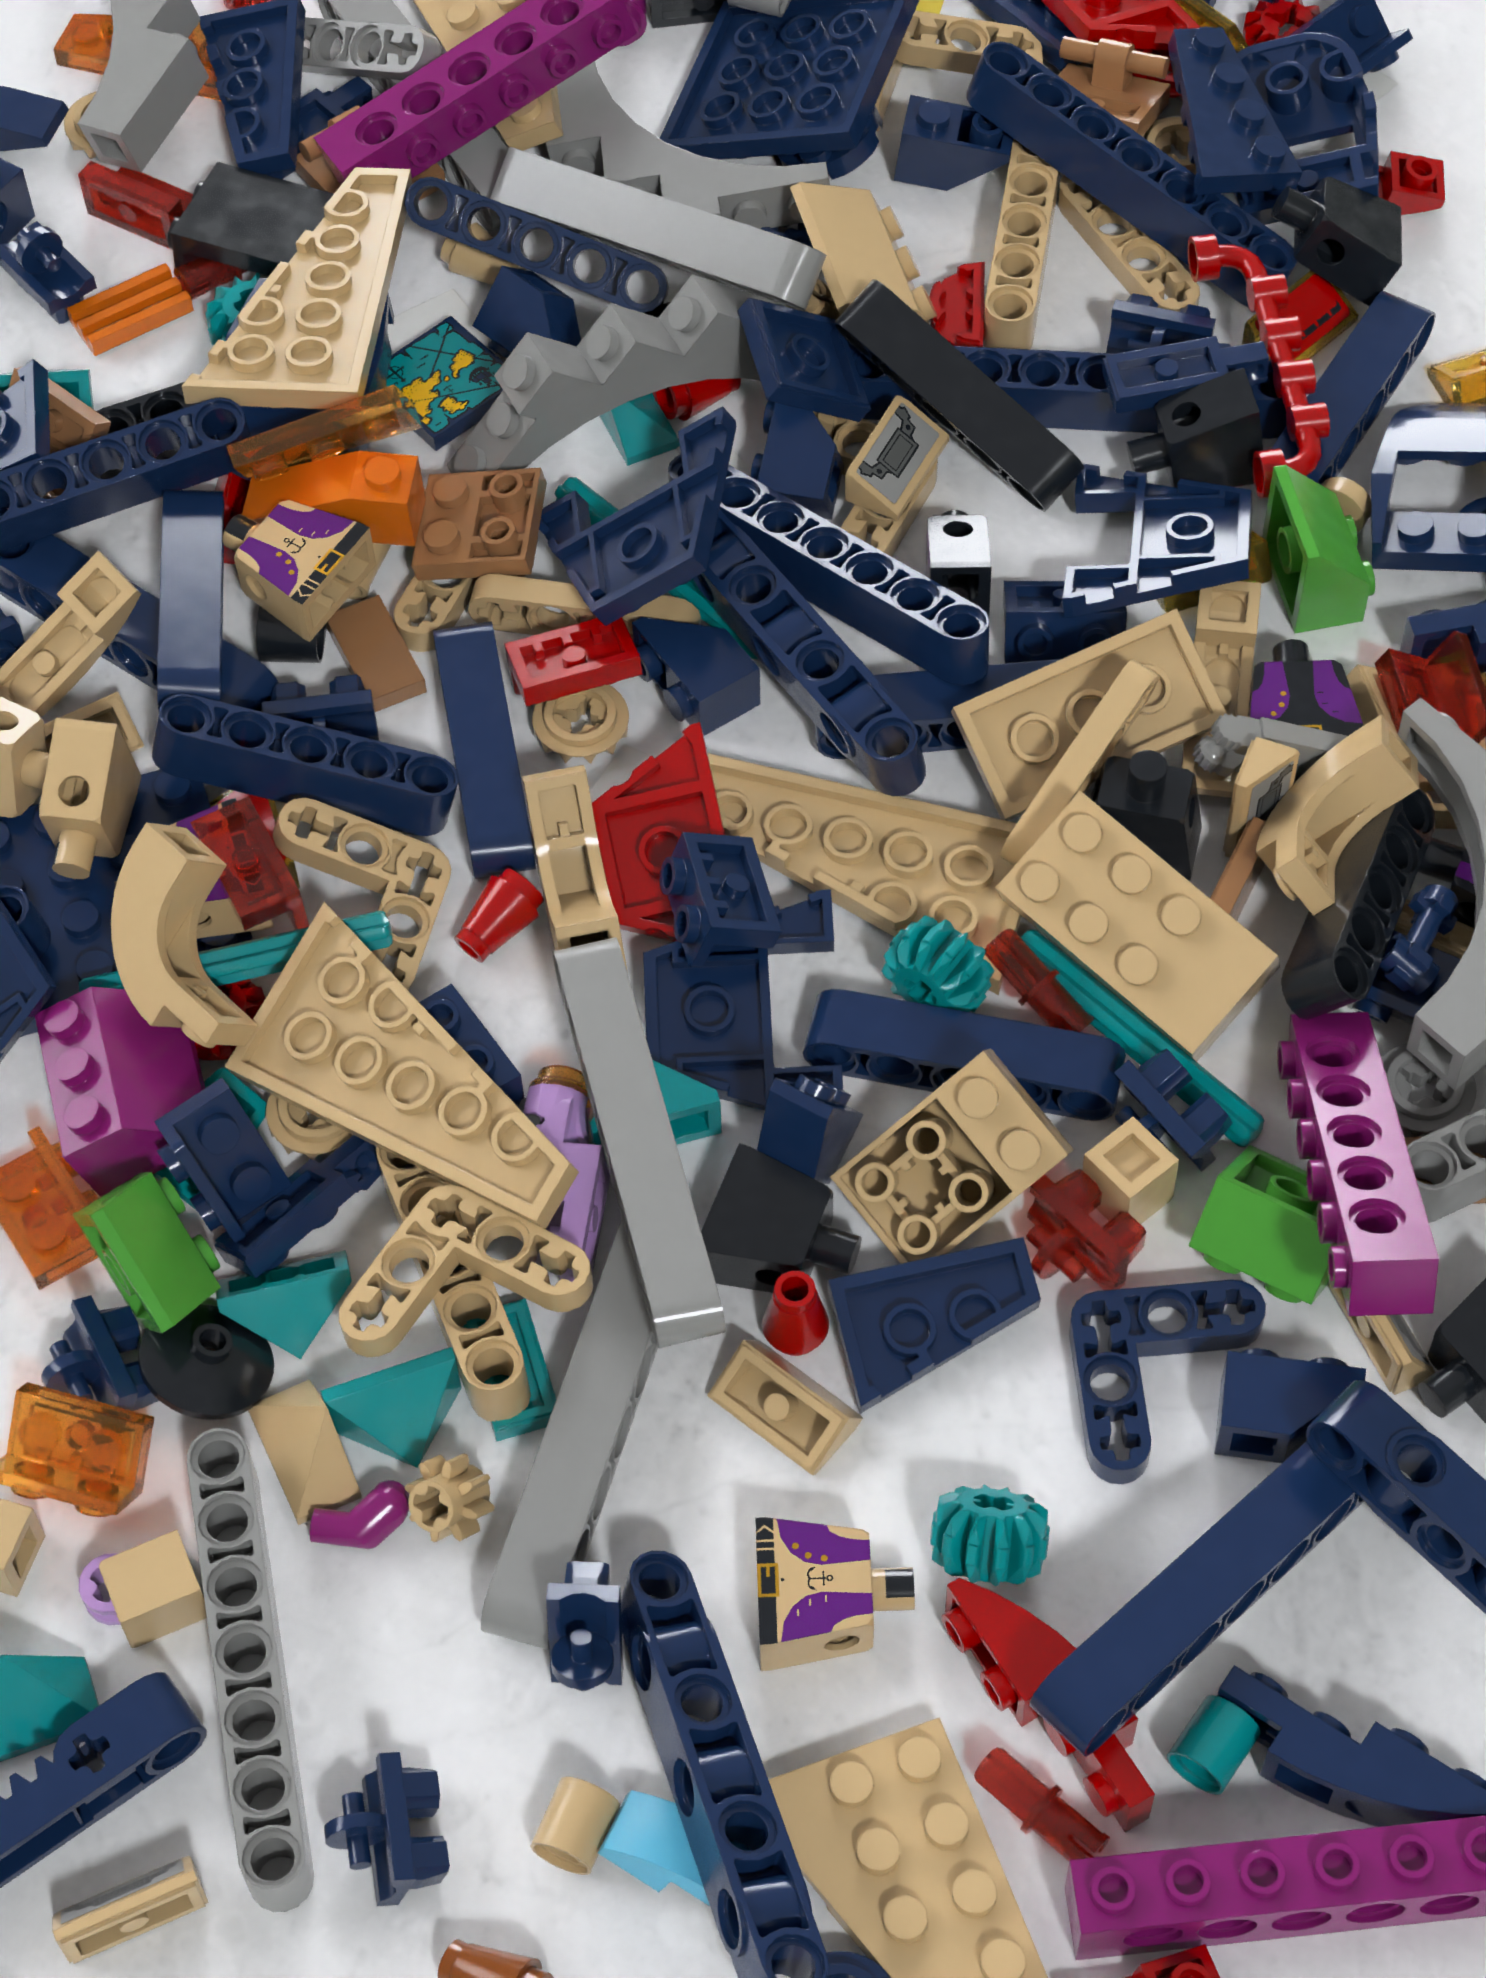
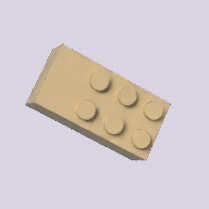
M1082 791L1076 794L995 887L1003 901L1196 1062L1199 1061L1280 968L1279 956Z

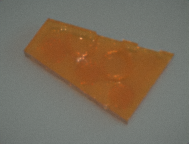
M394 384L226 447L235 470L246 478L254 476L255 481H265L289 471L288 466L308 460L318 461L327 459L346 449L423 427L415 405Z

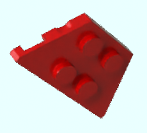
M1041 0L1078 39L1097 43L1101 38L1134 44L1135 49L1168 50V44L1174 29L1200 28L1174 0Z
M700 722L691 724L682 731L683 736L656 758L650 756L636 767L626 782L611 787L592 802L606 881L613 906L618 915L620 929L672 942L677 941L674 934V915L668 895L662 892L660 886L662 863L665 858L671 857L682 832L725 835Z

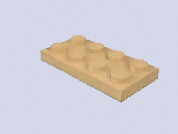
M1177 608L953 707L951 711L953 718L1002 820L1009 821L1026 811L1125 665L1132 659L1158 674L1159 680L1147 703L1111 756L1131 759L1134 754L1143 750H1152L1158 753L1164 752L1211 731V726L1219 716L1227 714ZM1100 772L1098 773V775L1096 776V778L1094 779V781H1093L1092 783H1094V782L1097 781V778H1098Z

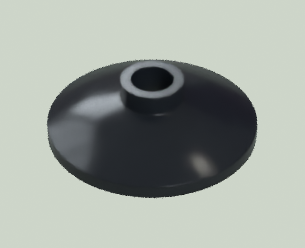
M200 1304L176 1325L163 1333L151 1331L147 1328L139 1347V1370L150 1392L170 1409L193 1418L217 1420L245 1413L265 1396L274 1374V1357L268 1341L219 1312L218 1306ZM204 1347L212 1348L216 1351H210L205 1349Z

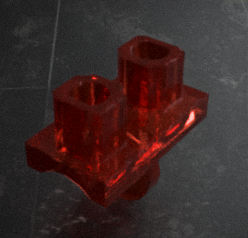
M1078 1169L1056 1183L1044 1174L1030 1186V1193L1035 1196V1199L1027 1213V1218L1035 1226L1028 1232L1026 1239L1039 1250L1031 1263L1033 1272L1040 1279L1045 1280L1061 1271L1073 1283L1077 1282L1086 1273L1103 1290L1120 1289L1125 1285L1128 1264L1132 1262L1144 1247L1145 1228L1128 1212L1125 1213L1123 1211H1120L1103 1227L1095 1222L1089 1214L1101 1205L1102 1192L1097 1183L1083 1170Z

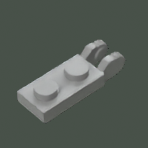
M1225 713L1223 716L1220 715L1211 726L1212 731L1210 734L1213 736L1209 737L1207 735L1205 738L1202 737L1193 748L1194 753L1192 755L1195 757L1194 761L1198 763V767L1201 766L1204 771L1207 770L1210 773L1215 772L1217 775L1228 777L1234 771L1239 772L1251 740H1255L1256 737L1263 738L1299 751L1295 783L1318 759L1347 736L1264 717L1260 719L1241 715L1235 717L1232 713L1230 715Z

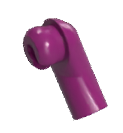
M386 1480L378 1483L350 1512L315 1508L310 1524V1542L373 1549L395 1531L408 1516L409 1493L401 1483L394 1480Z

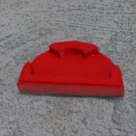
M985 262L963 264L957 267L956 274L945 278L941 283L938 281L932 286L929 298L937 316L928 320L929 324L953 346L983 347Z

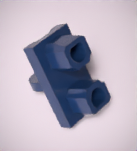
M36 221L29 225L28 228L21 229L16 236V240L9 243H0V266L58 324H64L69 321L66 308L83 301L84 295L97 288L95 278L63 247V241L53 229L42 226Z
M1133 293L1127 301L1116 299L1114 302L1106 353L1117 354L1212 337L1214 335L1216 319L1210 318V311L1206 307L1188 304L1178 312L1158 308V303L1154 301L1153 297Z
M357 674L337 676L329 683L330 694L308 697L305 685L299 684L297 681L278 683L273 687L271 701L262 702V712L379 741L371 689L365 690L361 677Z
M1167 1048L1147 1060L1138 1069L1128 1060L1114 1072L1124 1084L1125 1089L1148 1113L1140 1118L1130 1106H1125L1115 1116V1120L1120 1125L1134 1117L1165 1147L1166 1145L1160 1138L1166 1132L1201 1172L1216 1160L1210 1148L1220 1140L1233 1122L1229 1115L1207 1092L1181 1115L1167 1102L1193 1079Z
M92 1295L72 1300L71 1309L75 1320L64 1331L63 1340L57 1341L50 1346L49 1351L54 1360L44 1368L41 1374V1381L46 1392L51 1396L71 1395L76 1406H83L93 1401L108 1435L128 1430L133 1411L159 1401L145 1385L139 1370L138 1361L124 1364L120 1353L137 1349L140 1339L139 1324L130 1306L99 1311Z
M568 1562L566 1565L565 1582L548 1583L546 1608L551 1682L562 1683L569 1688L579 1691H587L604 1682L609 1685H622L624 1667L620 1585H610V1565L605 1562Z
M400 1752L378 1753L376 1757L377 1769L365 1775L362 1779L363 1793L350 1792L342 1796L343 1816L334 1818L324 1825L325 1844L329 1847L348 1849L350 1869L361 1870L372 1865L377 1906L399 1905L409 1889H418L441 1883L449 1872L450 1864L447 1842L443 1836L411 1837L408 1818L433 1817L439 1809L440 1789L437 1771L411 1767L402 1768Z

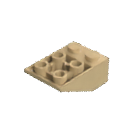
M990 1048L977 1055L831 1175L830 1178L899 1263L902 1264L950 1252L1068 1156L1074 1149Z

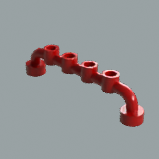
M1215 234L1190 236L1188 240V263L1194 282L1219 279L1221 267H1230L1243 274L1246 281L1248 306L1251 312L1256 313L1259 323L1260 341L1264 342L1273 367L1275 393L1278 398L1283 399L1287 412L1286 422L1289 438L1292 442H1296L1298 447V453L1289 459H1285L1280 448L1254 452L1253 478L1256 492L1260 499L1269 498L1274 466L1287 465L1305 476L1315 470L1322 456L1320 438H1326L1330 433L1328 408L1325 402L1308 403L1306 394H1313L1316 389L1315 368L1310 358L1294 359L1292 351H1299L1301 349L1302 331L1297 316L1281 317L1279 309L1287 308L1288 286L1285 275L1283 273L1268 275L1265 266L1257 255L1247 248L1234 244H1218Z

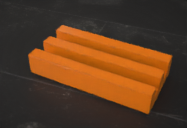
M166 263L66 308L71 324L94 356L194 311L190 295L186 290L182 291L181 283L176 277L172 278L171 270Z

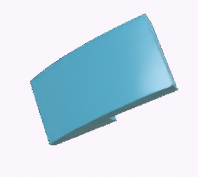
M631 1790L625 1796L598 1854L657 1892H660L672 1882L710 1906L676 1803ZM730 1841L735 1847L739 1849L751 1851L746 1845L742 1843Z

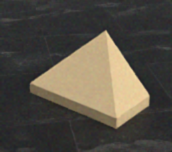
M310 1379L262 1399L248 1410L298 1525L311 1520L315 1508L334 1510L362 1498L328 1408Z

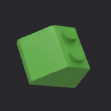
M1287 465L1274 466L1261 544L1294 634L1363 621L1368 596H1372L1375 593V576L1371 563L1368 560L1362 561L1357 550L1358 536L1354 519L1351 515L1344 516L1337 495L1333 491Z
M1249 1145L1218 1175L1188 1246L1204 1253V1260L1214 1268L1231 1274L1243 1272L1264 1282V1288L1270 1294L1287 1302L1300 1303L1304 1301L1311 1305L1329 1282L1328 1249L1331 1244H1321L1319 1241L1317 1207L1320 1201L1309 1200L1306 1171Z
M152 1172L139 1173L72 1215L127 1306H130L140 1327L163 1333L176 1325L221 1288L213 1275V1272L220 1268V1264L202 1235L198 1234L191 1238L179 1219L178 1215L185 1212L186 1208L171 1182L166 1177L156 1181Z

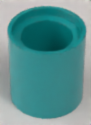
M1208 1695L1168 1752L1167 1760L1171 1767L1186 1781L1207 1793L1219 1795L1222 1794L1261 1735V1730L1254 1719L1234 1703L1219 1696Z

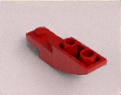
M961 1578L947 1584L946 1613L942 1615L943 1625L957 1649L962 1653L970 1649L984 1671L980 1673V1679L992 1703L1000 1711L1009 1708L1021 1727L1040 1717L1029 1706L1033 1694L1045 1678L1077 1648L1029 1611L991 1590ZM1136 1715L1128 1720L1101 1747L1087 1757L1083 1756L1043 1719L1046 1732L1056 1749L1065 1757L1072 1753L1087 1776L1083 1778L1085 1790L1101 1815L1108 1817L1113 1814L1124 1832L1149 1819L1155 1793L1125 1750L1134 1741L1138 1722Z

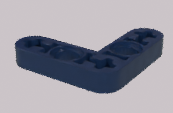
M1220 1280L1103 1290L1085 1294L1076 1301L1071 1311L1069 1340L1087 1459L1091 1470L1100 1479L1111 1484L1133 1482L1143 1475L1149 1462L1151 1434L1138 1357L1230 1350L1249 1346L1258 1338L1262 1330L1266 1311V1303L1263 1296L1253 1285L1241 1280ZM1226 1304H1236L1239 1314L1245 1315L1243 1324H1232L1229 1315L1223 1314ZM1197 1305L1204 1306L1203 1318H1207L1205 1329L1197 1328L1199 1312ZM1172 1307L1184 1316L1186 1325L1178 1332L1171 1334L1162 1333L1150 1324L1148 1316L1156 1308ZM1091 1316H1103L1105 1324L1110 1326L1108 1338L1109 1352L1097 1354V1332L1094 1326H1090ZM1114 1373L1125 1380L1129 1391L1121 1399L1115 1401L1104 1400L1092 1391L1090 1383L1092 1379L1100 1374ZM1121 1419L1122 1441L1125 1448L1130 1449L1129 1458L1125 1461L1116 1460L1114 1451L1108 1450L1112 1430L1110 1422Z

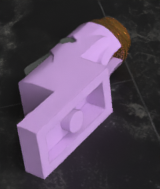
M550 1065L542 1068L538 1072L537 1078L529 1084L527 1097L521 1100L518 1108L579 1171L546 1230L581 1248L590 1261L593 1275L610 1174L602 1145L589 1144L588 1120L591 1103L582 1072L568 1066ZM569 1268L561 1276L558 1275L559 1280L567 1279L571 1282L574 1280L573 1271Z

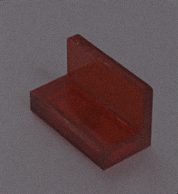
M90 161L81 170L78 177L88 214L170 249L168 246L170 225L177 216L181 217L192 201V193L145 173L123 167L118 171H114Z
M1453 631L1427 659L1388 648L1374 663L1397 733L1399 732L1403 711L1421 697L1438 712L1446 713L1452 717L1460 727V730L1475 742L1480 743L1486 737V687L1467 634Z
M249 796L190 822L194 835L227 864L218 881L244 931L284 913H287L296 930L309 927L300 891Z

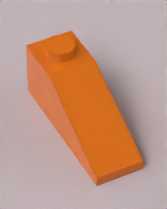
M359 450L251 476L242 515L261 524L279 502L291 500L370 527L373 543L415 547L426 500L419 458L413 455Z

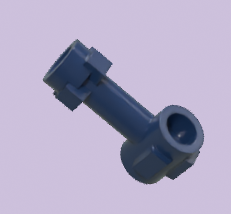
M1430 884L1413 895L1408 905L1415 912L1410 922L1412 926L1406 938L1400 933L1391 937L1379 966L1381 968L1380 971L1385 974L1384 976L1401 991H1409L1413 996H1417L1425 991L1434 981L1440 970L1439 965L1433 961L1434 958L1428 954L1437 933L1439 932L1442 935L1449 933L1453 930L1458 920L1454 916L1459 904L1458 898L1452 890L1445 886Z

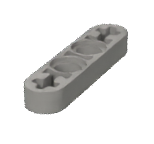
M305 17L304 41L305 39L310 41V49L303 47L302 72L404 80L440 57L442 49L440 41L434 35L413 25ZM342 35L343 45L341 50L331 60L330 49L338 36ZM381 38L382 45L379 55L374 61L369 63L368 53L371 45L375 40ZM402 49L416 52L415 55H410L407 59L401 56Z

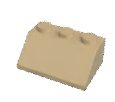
M799 182L790 187L813 248L827 255L822 266V272L840 315L871 280L875 279L890 289L928 324V320L937 316L923 285L917 288L914 287L912 280L921 275L908 247L905 245L899 248L896 240L904 237V233L891 206L881 210L871 191L867 189Z

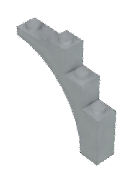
M110 0L113 35L109 61L96 94L77 123L99 161L142 172L208 80L209 75L198 56V50L188 38L201 20L191 0Z
M595 61L557 85L563 136L546 142L550 160L601 177L604 176V178L759 229L762 227L775 228L803 223L790 189L791 186L799 182L830 185L826 162L789 166L737 164L699 156L664 142L635 123L612 99L598 74Z
M692 274L658 318L610 303L577 346L527 332L494 375L503 391L446 466L451 473L525 469L549 447L586 422L636 398L667 387L707 379L745 378L760 381L737 310L748 297L782 306L784 304Z
M1420 697L1403 711L1398 735L1418 759V771L1429 781L1455 821L1469 855L1476 900L1474 929L1470 945L1448 981L1415 1014L1406 1049L1453 1090H1456L1486 1065V750L1460 730V727L1452 717L1446 713L1438 712Z

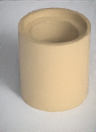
M562 1777L530 1845L532 1851L543 1860L565 1871L580 1875L590 1874L599 1855L598 1851L619 1810V1801L604 1789L590 1782L574 1777Z

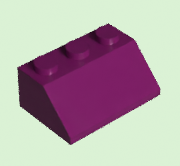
M91 986L38 1012L35 1020L63 1158L100 1197L141 1172H152L154 1174L166 1168L167 1166L157 1150L166 1145L167 1141L154 1121L205 1089L195 1042L187 1037L181 1028L150 1026L132 1004L125 989Z

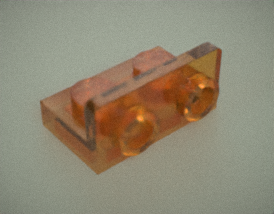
M37 1126L27 1132L33 1150L0 1167V1227L37 1288L41 1290L98 1258L72 1215L97 1200L98 1197L92 1188L82 1193L79 1191L72 1179L79 1174L63 1158L60 1141L51 1145L41 1128Z
M27 1382L16 1390L7 1453L0 1458V1484L11 1487V1491L14 1494L24 1498L43 1499L48 1497L73 1504L75 1509L84 1515L93 1517L118 1515L143 1491L154 1417Z

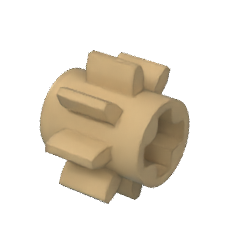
M465 1453L448 1461L443 1456L438 1455L420 1463L419 1468L423 1477L405 1485V1490L410 1494L409 1510L411 1515L409 1518L411 1522L415 1521L419 1527L430 1532L431 1541L437 1542L452 1534L458 1541H461L478 1533L480 1527L477 1519L494 1511L495 1508L489 1501L490 1486L488 1481L490 1476L483 1474L480 1469L469 1464L468 1455Z

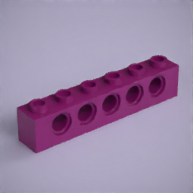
M527 0L313 138L334 177L340 184L345 181L355 167L411 169V177L414 178L636 35L637 32L624 0Z
M1326 1013L1309 1020L1299 1018L1296 1014H1290L1288 1040L1279 1041L1277 1046L1278 1074L1280 1080H1288L1286 1096L1289 1118L1298 1119L1296 1141L1299 1159H1309L1306 1170L1308 1197L1310 1201H1320L1317 1207L1319 1241L1321 1244H1331L1328 1249L1331 1288H1342L1348 1316L1432 1314L1434 1311L1439 1256L1369 1013Z
M1486 1816L1070 1860L1065 1882V1895L1075 1960L1187 1949L1204 1944L1206 1946L1484 1917L1486 1916Z

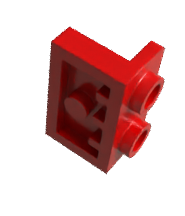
M622 617L607 626L596 618L504 643L511 685L516 694L522 695L526 707L642 675L640 655Z

